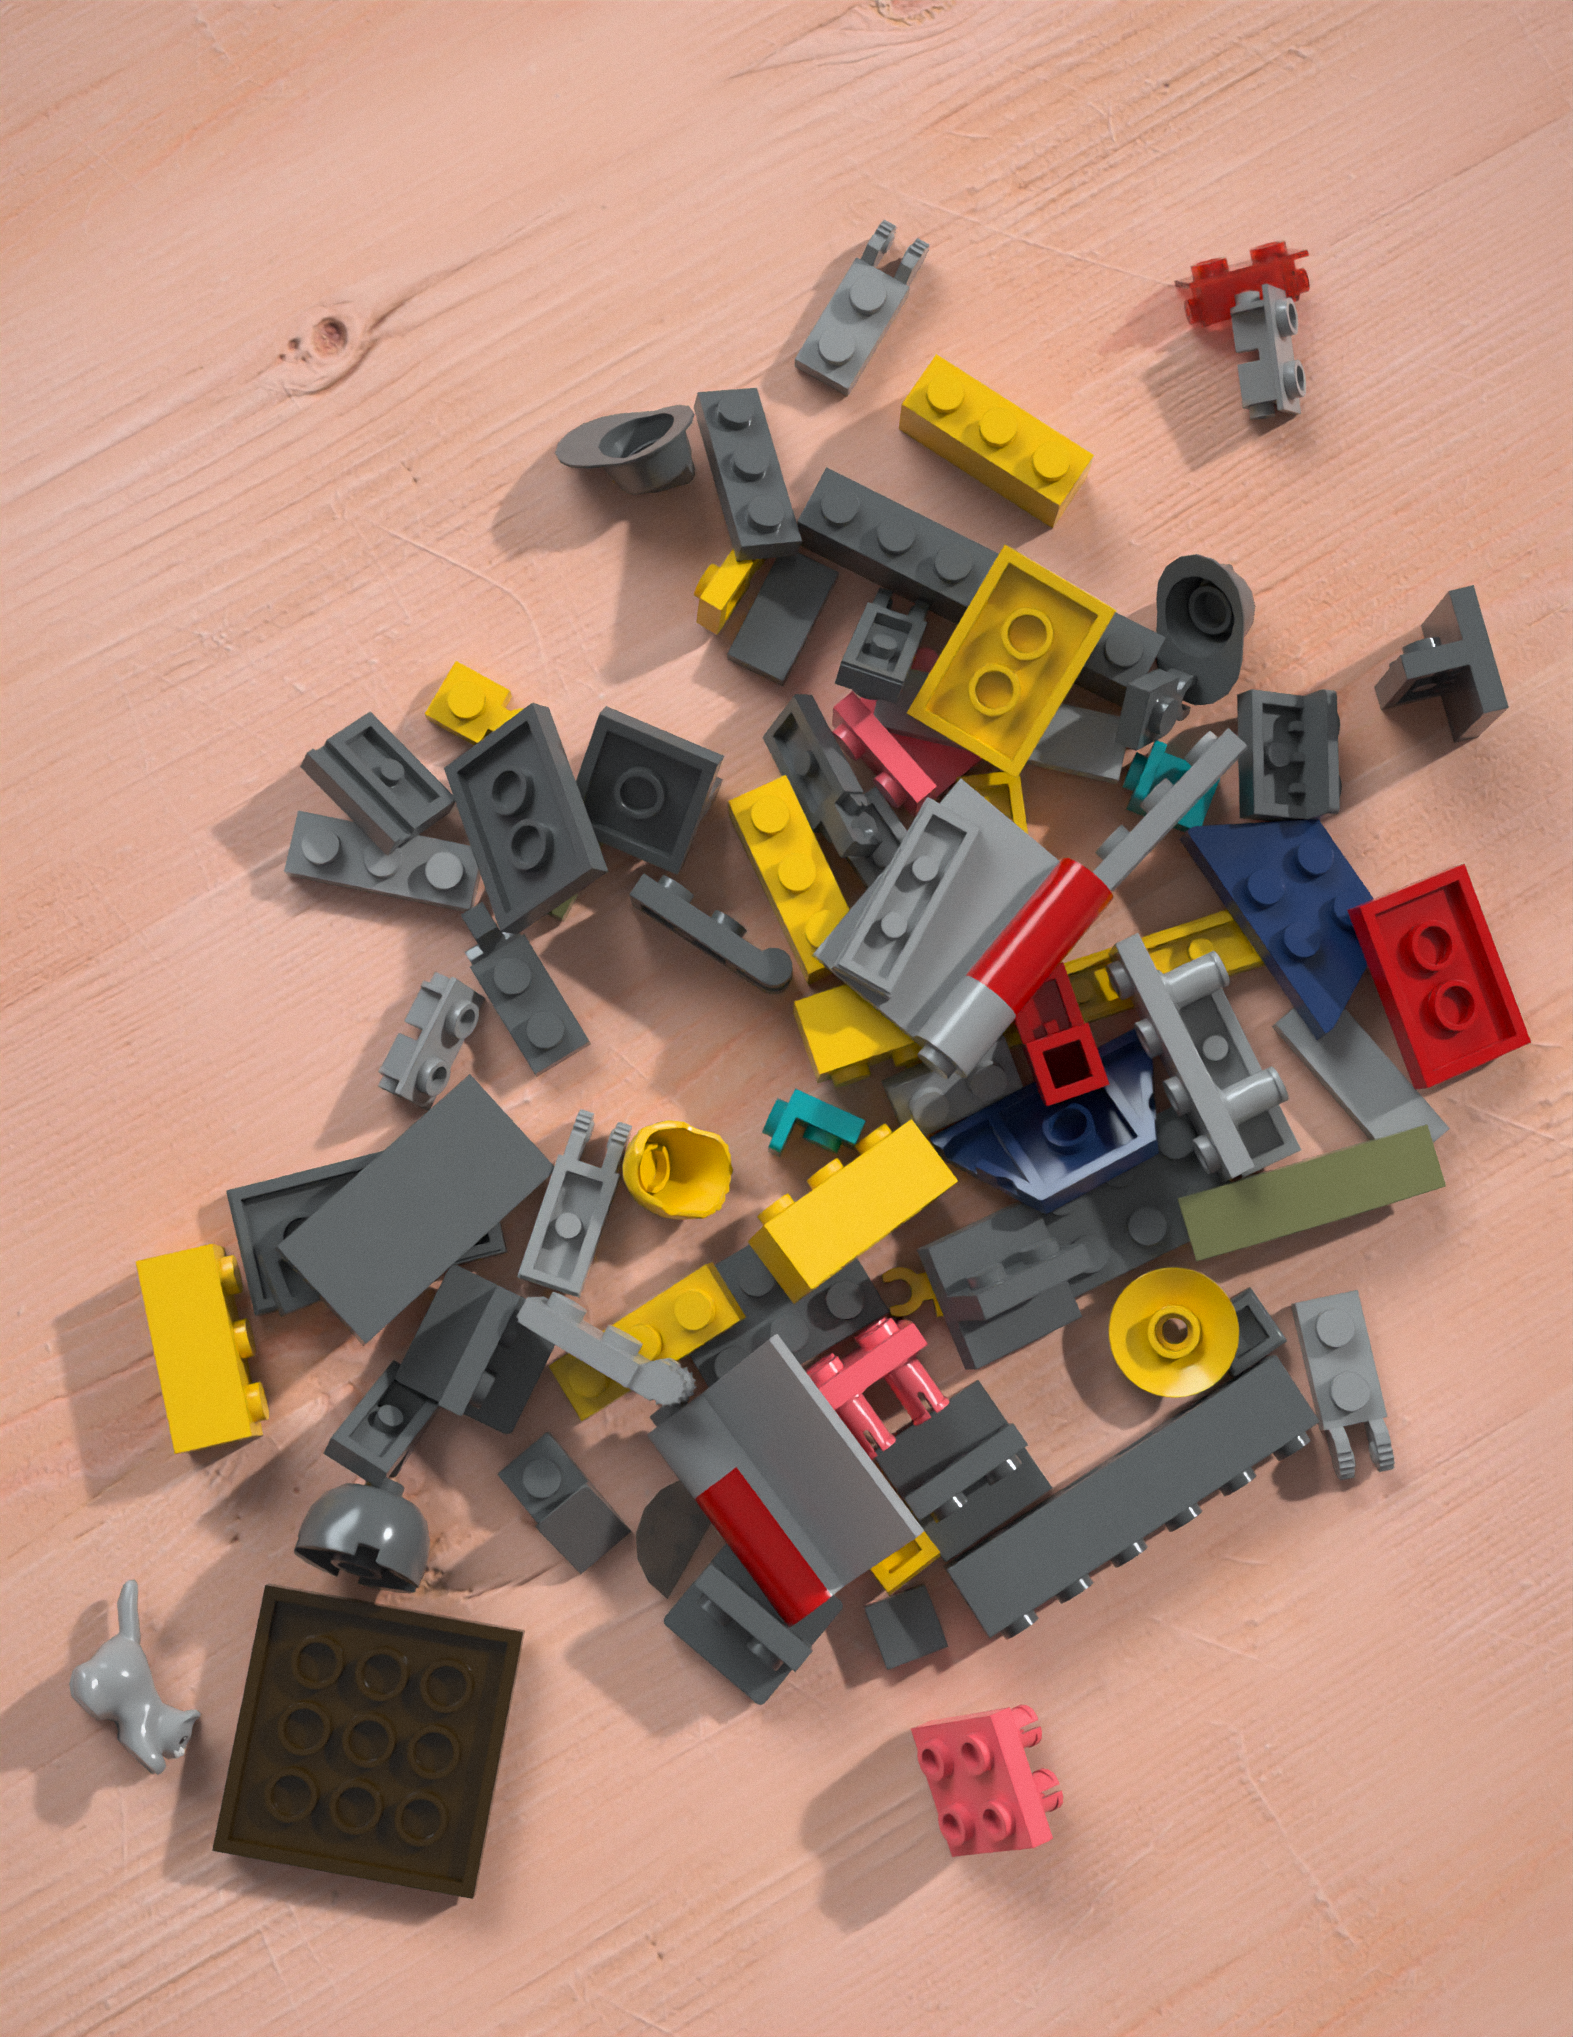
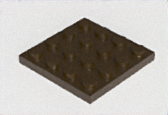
M270 1583L266 1584L212 1851L473 1899L478 1886L525 1630Z

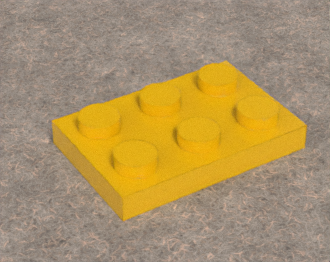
M1004 545L908 709L907 714L1017 779L1117 610L1013 548Z

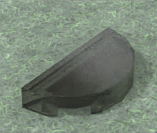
M680 1480L662 1488L644 1508L636 1531L637 1559L648 1582L667 1599L711 1524Z

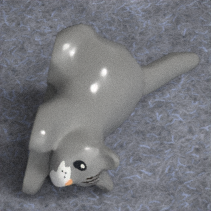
M128 1580L123 1585L117 1601L119 1633L101 1645L89 1661L75 1667L69 1686L72 1698L91 1717L97 1721L105 1719L114 1721L118 1729L117 1740L152 1775H159L166 1768V1762L163 1757L171 1760L184 1755L186 1745L192 1735L193 1724L200 1717L201 1713L196 1709L182 1711L162 1703L155 1689L146 1655L140 1645L138 1584L135 1580Z

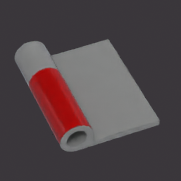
M961 778L939 804L981 826L984 830L892 998L887 1000L832 969L889 864L812 955L922 1047L921 1051L917 1054L920 1060L946 1080L953 1073L962 1078H967L1112 902L1114 897L1111 890L1093 872L1070 858H1063L1059 861Z
M778 1334L767 1340L691 1402L683 1401V1404L680 1405L675 1403L671 1407L670 1405L661 1407L650 1416L656 1428L647 1435L788 1628L821 1606L845 1585L924 1532L923 1528Z

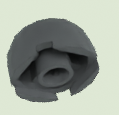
M388 1478L380 1489L367 1481L365 1485L346 1483L326 1491L311 1505L300 1527L294 1553L306 1563L336 1577L341 1569L360 1576L358 1581L360 1585L389 1592L410 1594L414 1593L416 1588H419L427 1567L430 1552L428 1524L420 1509L402 1497L405 1488L401 1484Z

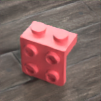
M921 648L916 654L911 669L930 673L939 656L930 648ZM852 691L833 707L832 726L835 729L832 733L838 745L852 760L857 761L861 758L876 775L873 782L884 798L897 809L903 805L913 818L916 817L927 797L935 801L955 784L956 777H963L983 760V758L968 750L889 733L874 716L877 700H869L863 697L859 699Z

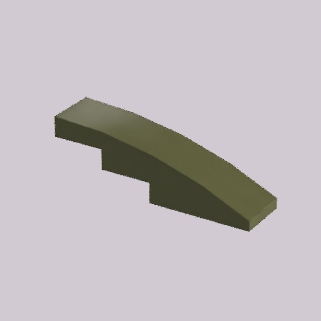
M1425 1124L1306 1158L1297 1163L1241 1178L1238 1181L1178 1198V1202L1197 1262L1446 1187L1428 1125Z

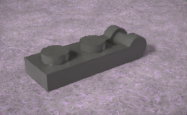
M643 874L629 894L634 907L761 991L768 994H779L790 986L792 981V961L784 950L779 948L759 950L743 939L747 930L728 915L715 910L712 916L709 917L691 905L690 902L694 895L675 880L663 875L656 882L646 874Z

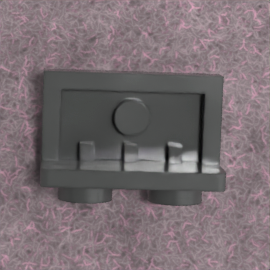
M1251 689L1237 694L1238 737L1248 748L1238 758L1239 817L1242 819L1276 822L1320 820L1337 815L1340 810L1339 798L1342 791V783L1339 776L1338 735L1340 732V718L1337 713V692L1335 690L1322 689L1301 696Z

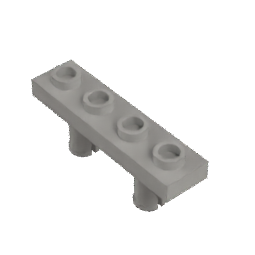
M1139 933L1114 944L1108 953L1112 963L1105 966L1108 978L1122 1001L1130 997L1141 1021L1134 1023L1138 1039L1150 1058L1159 1055L1170 1077L1163 1081L1164 1090L1178 1116L1187 1113L1199 1136L1192 1140V1145L1203 1169L1208 1175L1217 1172L1222 1183L1253 1169L1255 1166L1238 1134V1125L1287 1101L1289 1098L1283 1081L1275 1068L1271 1066L1222 1090L1218 1086H1214L1180 1017L1181 1008L1230 984V978L1222 960L1215 951H1212L1163 974L1160 970L1156 969Z

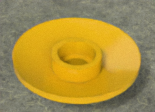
M1160 1268L1135 1279L1118 1297L1109 1320L1110 1348L1121 1371L1141 1389L1162 1397L1181 1398L1207 1390L1225 1375L1238 1349L1239 1323L1231 1300L1213 1280L1199 1272L1186 1268ZM1176 1318L1186 1324L1188 1334L1184 1341L1176 1343L1166 1338L1163 1329L1167 1320Z

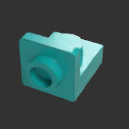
M1158 740L1154 741L1147 756L1136 752L1122 785L1123 788L1133 791L1126 810L1145 817L1147 813L1139 805L1151 791L1165 778L1175 785L1192 766L1181 758L1165 753L1167 744ZM1220 779L1173 827L1174 829L1185 833L1194 826H1202Z
M795 1089L789 1103L777 1098L762 1133L772 1137L768 1146V1152L778 1157L781 1156L795 1124L806 1128L803 1139L837 1154L841 1145L854 1150L866 1121Z

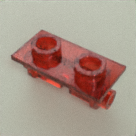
M1280 240L1250 248L1251 259L1228 266L1226 256L1191 265L1192 276L1174 281L1175 287L1191 289L1193 298L1184 301L1185 314L1189 324L1192 325L1200 322L1202 327H1208L1211 324L1232 319L1230 308L1236 306L1235 295L1250 289V291H1259L1260 300H1263L1262 285L1264 284L1286 291V298L1291 297L1294 302L1299 301L1300 294L1309 292L1310 284L1306 270L1303 267L1296 269L1294 260L1309 256L1308 250L1287 249L1286 240Z

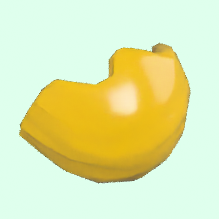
M673 1120L656 1122L653 1125H648L638 1130L627 1146L622 1165L623 1179L631 1197L648 1211L663 1218L674 1220L704 1219L716 1211H720L722 1204L725 1202V1195L730 1191L729 1184L733 1173L729 1146L720 1135L696 1129L683 1121Z

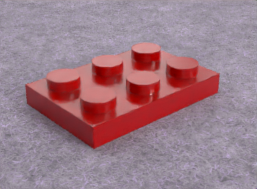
M1465 864L1447 868L1347 910L1414 1090L1432 1087L1531 1043Z

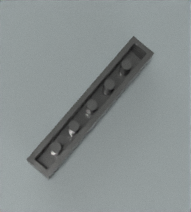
M827 467L797 521L802 540L800 546L893 591L913 603L916 600L929 603V611L957 625L999 555L979 543ZM1115 613L1074 684L1122 707L1127 684L1148 673L1166 637Z
M1277 1355L1265 1356L943 1567L989 1638L1001 1631L1006 1640L1010 1639L1035 1623L1039 1618L1034 1609L1053 1596H1056L1062 1604L1090 1587L1094 1582L1090 1578L1089 1573L1108 1560H1111L1114 1567L1117 1568L1145 1551L1148 1546L1143 1538L1163 1524H1165L1169 1532H1172L1202 1513V1509L1197 1503L1218 1488L1225 1497L1251 1482L1257 1476L1252 1469L1253 1465L1272 1453L1278 1461H1281L1303 1448L1311 1441L1305 1431L1320 1421Z

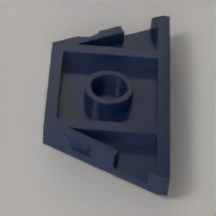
M1320 820L1194 826L1188 829L1179 840L1316 1040L1324 1037L1334 1028L1368 965L1347 910L1374 898Z
M1135 1028L1097 1048L1110 1085L1045 1106L1035 1082H1032L929 1137L931 1144L943 1161L1046 1215L1159 1154L1153 1058L1146 1054L1138 1039Z

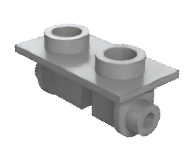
M1269 284L1262 285L1263 300H1260L1259 291L1243 292L1235 295L1236 306L1230 308L1236 353L1259 351L1260 360L1238 365L1242 408L1249 409L1250 420L1274 417V405H1277L1278 411L1299 415L1301 414L1299 398L1304 397L1306 394L1304 369L1298 359L1294 360L1291 336L1296 335L1298 332V315L1294 301L1291 297L1286 298V291Z
M437 972L434 973L430 982L423 981L421 989L405 1019L406 1023L421 1029L422 1032L418 1040L398 1033L383 1065L378 1071L383 1075L378 1087L396 1096H402L429 1111L436 1096L444 1090L449 1081L451 1066L465 1038L473 1032L477 1025L479 1010L485 997L454 977L450 979Z

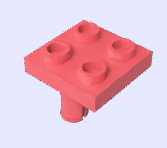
M886 1315L882 1316L854 1336L859 1347L841 1360L838 1356L830 1353L805 1370L871 1460L878 1455L863 1434L865 1430L870 1433L883 1452L896 1441V1438L893 1434L889 1433L862 1394L871 1384L884 1378L912 1418L911 1421L915 1426L931 1418V1415L917 1397L918 1392L923 1395L936 1413L940 1412L950 1403L916 1357L920 1350L928 1345L915 1324L902 1317L893 1321L892 1318L888 1319Z
M1020 1704L1012 1709L1007 1707L935 1719L911 1728L918 1750V1762L927 1778L938 1812L939 1827L942 1835L947 1840L952 1857L1031 1849L1053 1839L1045 1813L1048 1811L1052 1812L1061 1807L1063 1804L1062 1790L1055 1791L1047 1796L1042 1793L1060 1784L1055 1774L1049 1769L1041 1768L1031 1773L1024 1748H1031L1039 1744L1042 1739L1041 1726L1034 1727L1025 1732L1023 1729H1020L1038 1720L1036 1713L1029 1706Z

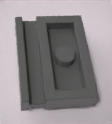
M371 711L327 739L324 746L317 750L313 748L307 752L300 766L387 856L392 854L398 845L404 841L409 842L449 814L455 804L454 796Z

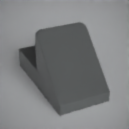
M395 1360L391 1362L333 1434L323 1453L379 1489L388 1477L394 1478L398 1475L441 1407L438 1405V1401L396 1380L395 1376L401 1364Z
M546 1432L497 1474L538 1523L535 1527L580 1574L631 1532L630 1528L550 1432Z

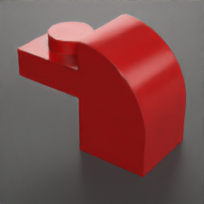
M1061 962L1014 1019L1025 1058L1045 1106L1110 1085L1088 1022L1084 1023L1064 963Z

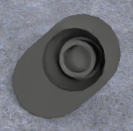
M675 405L655 411L603 416L583 423L568 432L558 443L555 454L561 464L571 468L603 467L619 487L628 494L638 495L665 491L689 484L695 477V467L691 458L692 450L686 434V430L692 424L695 414L690 406Z
M1199 554L1180 556L1165 567L1158 580L1156 633L1166 638L1156 656L1158 669L1166 672L1170 668H1176L1198 677L1197 683L1193 687L1188 688L1182 701L1195 706L1214 704L1229 694L1239 678L1243 661L1244 637L1254 622L1256 607L1254 597L1246 581L1234 571L1232 565L1219 564L1216 560Z

